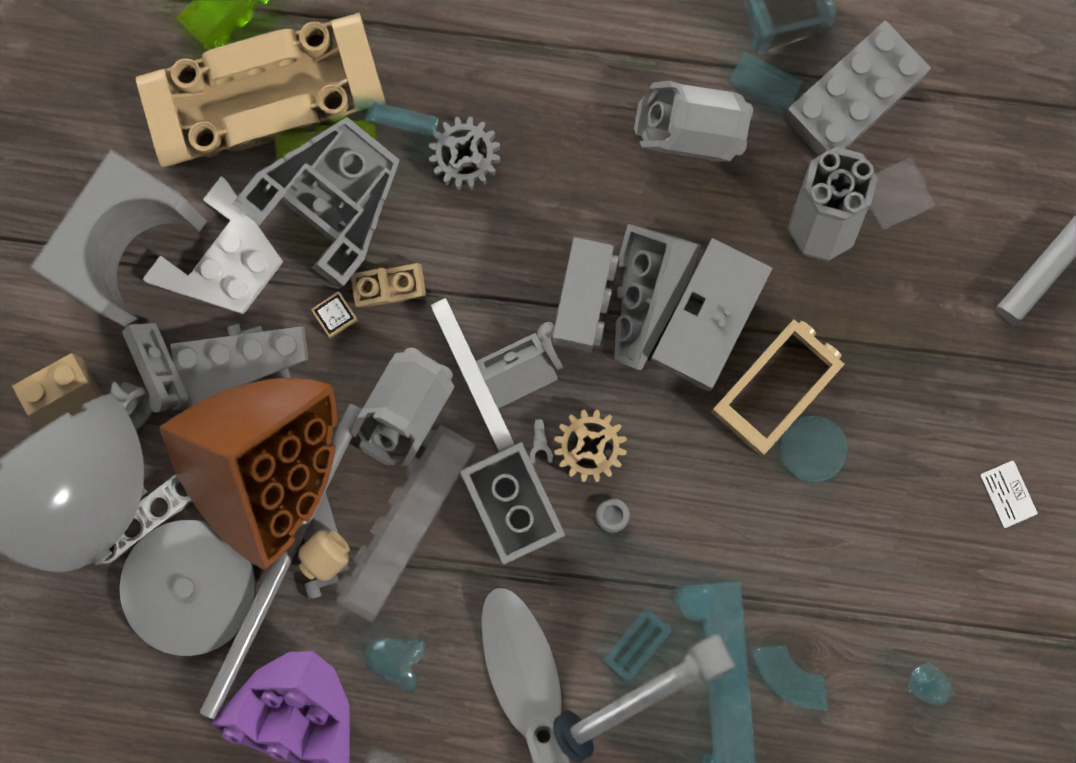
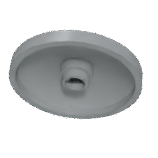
M199 520L174 521L150 531L131 550L123 566L120 579L122 608L127 621L135 633L155 649L179 656H194L208 653L231 641L238 634L257 595V578L253 563L231 548L208 522Z

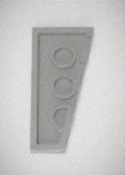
M303 326L170 344L173 363L188 394L189 403L187 408L219 392L252 383L309 360L305 328Z

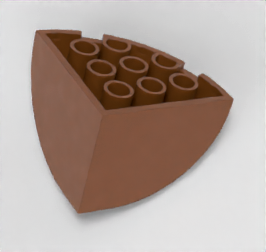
M301 378L269 379L240 385L212 395L189 407L159 427L173 468L198 511L231 548L264 570L279 559L294 543L296 539L293 535L303 521L309 522L321 500L332 469L336 446L331 444L333 427L337 426L336 401L333 387L327 383Z

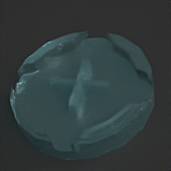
M816 415L802 417L793 422L783 434L779 446L781 461L787 471L799 480L810 483L826 481L836 475L845 464L848 452L846 437L840 427L830 419Z

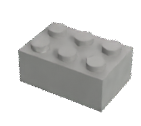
M573 238L552 337V345L588 353L592 352L593 345L600 346L605 322L598 321L600 312L607 313L612 289L605 288L606 281L614 280L619 257L612 255L614 245Z
M522 442L460 471L503 565L566 536Z

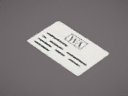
M1014 461L981 474V478L1004 528L1037 515V510Z

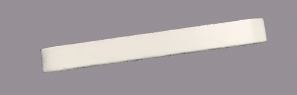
M446 298L431 304L433 312L499 452L515 446Z
M177 474L140 501L134 516L140 522V533L136 537L131 538L124 532L114 543L113 554L102 563H111L134 547L146 534L163 525L192 503L189 496L184 497L179 494L177 485L180 480ZM156 498H163L168 504L167 512L161 517H156L151 512V503Z

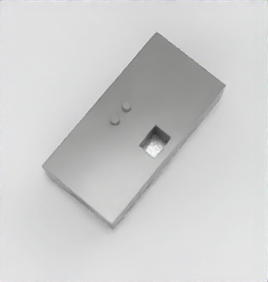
M712 238L650 362L709 392L714 387L773 268Z

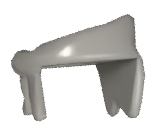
M116 382L112 384L111 393L115 395L125 408L135 430H138L153 413L149 406L150 395L147 388L138 387L128 382H123L121 388Z

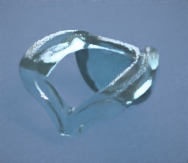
M392 637L378 638L372 641L366 648V665L377 676L397 682L404 691L413 693L416 690L417 679L410 665L421 658L425 650V640L421 638L410 640Z

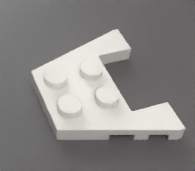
M221 176L203 200L229 219L228 225L190 275H186L160 256L142 280L150 285L244 314L283 261L258 225L233 205L237 195L229 183Z

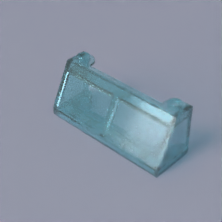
M741 581L672 585L673 602L679 603L683 615L690 620H703L705 640L715 635H720L736 666L731 671L708 682L714 753L702 754V763H755Z

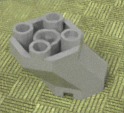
M672 81L653 82L649 88L653 90V93L649 98L643 96L638 103L634 130L636 135L643 138V141H639L642 148L702 158L713 162L731 161L735 155L741 156L747 148V136L753 107L750 103L745 102L740 94L684 85Z
M835 147L810 162L796 204L793 207L787 230L802 256L828 262L854 246L868 207L872 203L878 179L873 171V166L862 153Z
M406 348L404 353H395L350 431L354 438L357 434L360 436L362 441L359 446L362 451L385 465H394L396 461H403L402 465H410L454 389V385L451 382L453 377L451 370L423 355L415 348Z

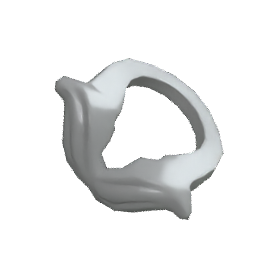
M545 322L537 330V335L556 369L559 370L563 366L551 344L555 326L553 322Z

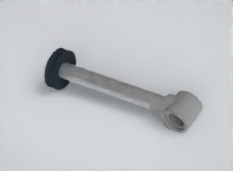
M720 635L710 637L688 650L685 662L583 720L570 711H566L562 716H557L553 723L554 735L565 755L574 762H582L585 758H590L594 751L592 738L695 680L700 683H707L734 669L736 666Z

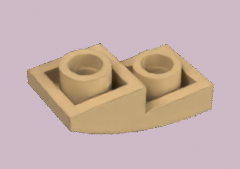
M419 263L390 269L378 268L354 273L351 276L355 307L374 306L426 297L422 265Z

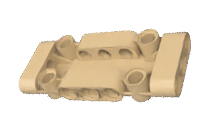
M360 13L335 19L324 24L309 22L296 32L293 29L273 31L208 50L202 54V59L195 61L188 58L180 59L170 68H164L136 77L152 141L162 168L202 156L212 158L227 149L229 151L245 150L318 128L321 122L327 120L341 121L348 114L386 104ZM321 35L324 37L321 45L317 47L308 45L309 39L312 36ZM186 72H196V77L192 82L182 83V77ZM332 97H340L342 99V104L336 109H328L326 107L327 101ZM206 133L214 134L213 142L210 145L199 146V140L202 135Z

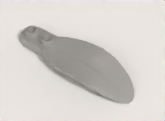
M496 588L485 599L481 619L484 655L494 691L511 723L526 738L533 763H570L569 758L558 745L554 735V719L562 714V695L559 676L550 646L526 604L510 590ZM547 730L550 733V740L547 743L538 741L537 734L539 731Z

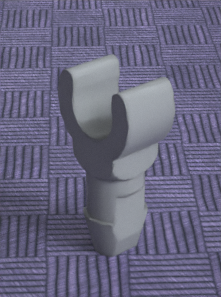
M535 420L534 448L530 452V461L534 464L535 453L539 450H544L548 455V462L551 463L553 454L551 449L547 447V436H545L543 420Z

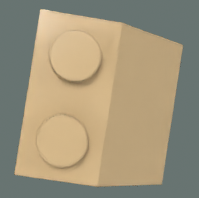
M70 353L12 386L27 415L39 430L67 413L72 417L76 413L84 411L82 406L85 403L103 396L83 358L74 353Z

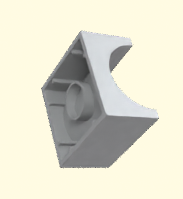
M110 150L31 268L102 315L127 327L128 325L138 324L140 321L124 304L117 284L119 261L128 244L141 232L153 226L181 224L200 232L207 221L180 194Z

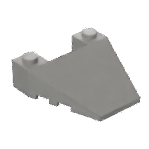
M346 117L275 163L259 171L236 198L233 205L256 224L260 225L281 200L332 241L331 245L312 268L339 289L345 285L365 259L371 237L377 226L382 206L388 195L400 160Z

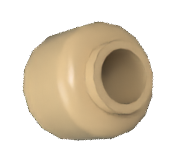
M318 531L299 549L298 554L301 561L299 568L309 579L317 578L322 581H329L347 565L349 561V545L335 531Z

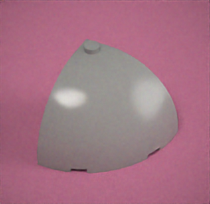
M113 393L85 403L82 406L84 411H80L72 417L69 413L63 415L32 435L0 460L2 466L0 468V552L27 566L52 572L73 571L91 563L97 566L111 555L112 552L109 549L124 534L137 512L144 484L143 455L137 432L125 408Z

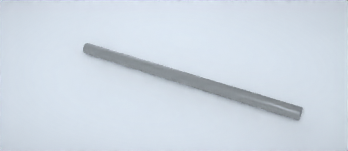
M349 404L332 439L331 444L336 446L335 455L321 500L353 436L350 431L362 411L361 408L353 404ZM316 510L309 522L303 521L293 535L296 539L294 543L279 559L271 564L200 710L201 714L211 719L216 718Z

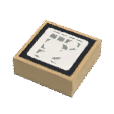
M339 291L311 309L329 338H332L358 321Z

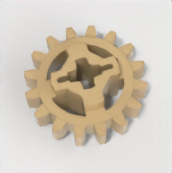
M582 410L581 419L577 420L571 414L569 416L571 425L569 427L563 424L559 426L564 436H557L554 441L562 444V448L555 450L554 454L557 456L563 455L564 460L559 464L560 468L568 465L571 467L569 477H573L578 472L581 474V482L585 483L588 475H592L596 483L600 480V473L603 472L609 478L612 476L611 466L621 467L622 464L616 458L617 456L626 455L627 451L619 448V444L626 442L627 439L626 437L617 436V432L622 426L618 424L612 427L609 424L612 419L610 414L602 420L600 419L599 410H595L593 417H588L586 410ZM584 424H596L603 427L604 430L599 433L588 431ZM574 432L578 439L577 446L568 453V439L571 433ZM601 437L604 438L596 447L597 454L593 455L588 451L577 455L585 445V438H588L590 441L598 440ZM612 439L613 451L610 459L607 460L603 454L604 446ZM582 459L589 460L597 468H583L576 463Z

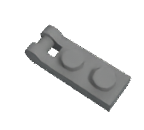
M156 323L128 325L122 331V334L150 395L149 406L153 412H165L170 407L173 410L187 408L189 403L188 394Z

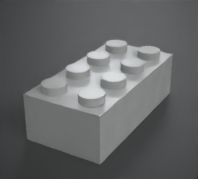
M885 20L787 109L783 119L818 156L835 147L847 149L927 75L931 67Z

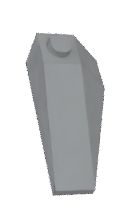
M628 224L619 254V267L623 268L622 286L617 289V298L622 299L621 316L616 320L615 361L642 370L692 278L701 245Z

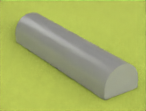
M1076 215L996 307L998 314L1013 327L1018 325L1076 257Z

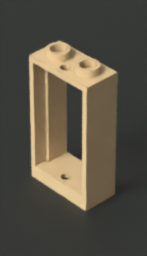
M793 319L711 411L715 417L759 456L765 455L845 365L840 360L842 356L840 352L829 343L823 345L814 337L816 335L815 330L804 321L798 323ZM793 334L823 360L829 368L770 435L765 438L729 404Z

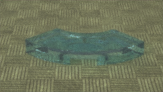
M786 645L751 648L759 674L769 688L778 696L802 708L828 710L824 675L809 674L798 668L790 658Z

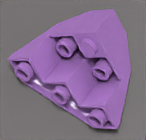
M313 651L288 652L258 669L211 723L213 727L222 732L221 737L233 744H243L267 753L271 758L291 763H350L349 702L335 669Z

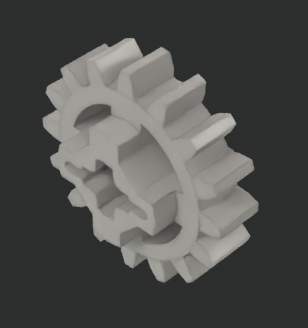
M455 117V126L452 127L444 122L443 128L445 132L443 134L436 131L433 133L438 143L429 144V150L436 153V155L429 157V162L433 165L438 164L434 169V174L436 177L445 174L444 184L447 186L453 180L456 183L457 190L462 188L463 183H468L470 190H473L474 181L476 180L485 185V174L488 173L494 176L496 173L491 164L500 163V156L493 154V152L500 150V144L497 142L491 143L495 138V132L492 130L485 133L486 124L483 121L477 127L474 126L473 117H469L466 124H462L460 118ZM460 133H468L464 137H454L455 135ZM481 141H483L487 149L486 158L478 152ZM443 148L452 156L448 167L443 161ZM467 148H470L471 157L464 156L460 159L458 150L465 151ZM464 170H476L470 174H461Z

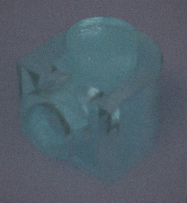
M929 661L925 665H919L909 677L911 682L907 688L918 698L930 705H944L953 695L954 687L951 679Z

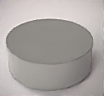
M607 499L597 508L595 518L600 529L607 533H617L628 524L630 513L626 504L621 500Z

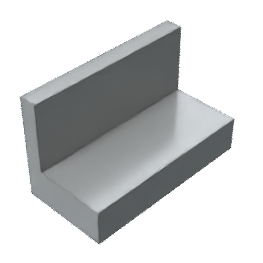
M536 333L476 361L498 408L558 380L547 352Z

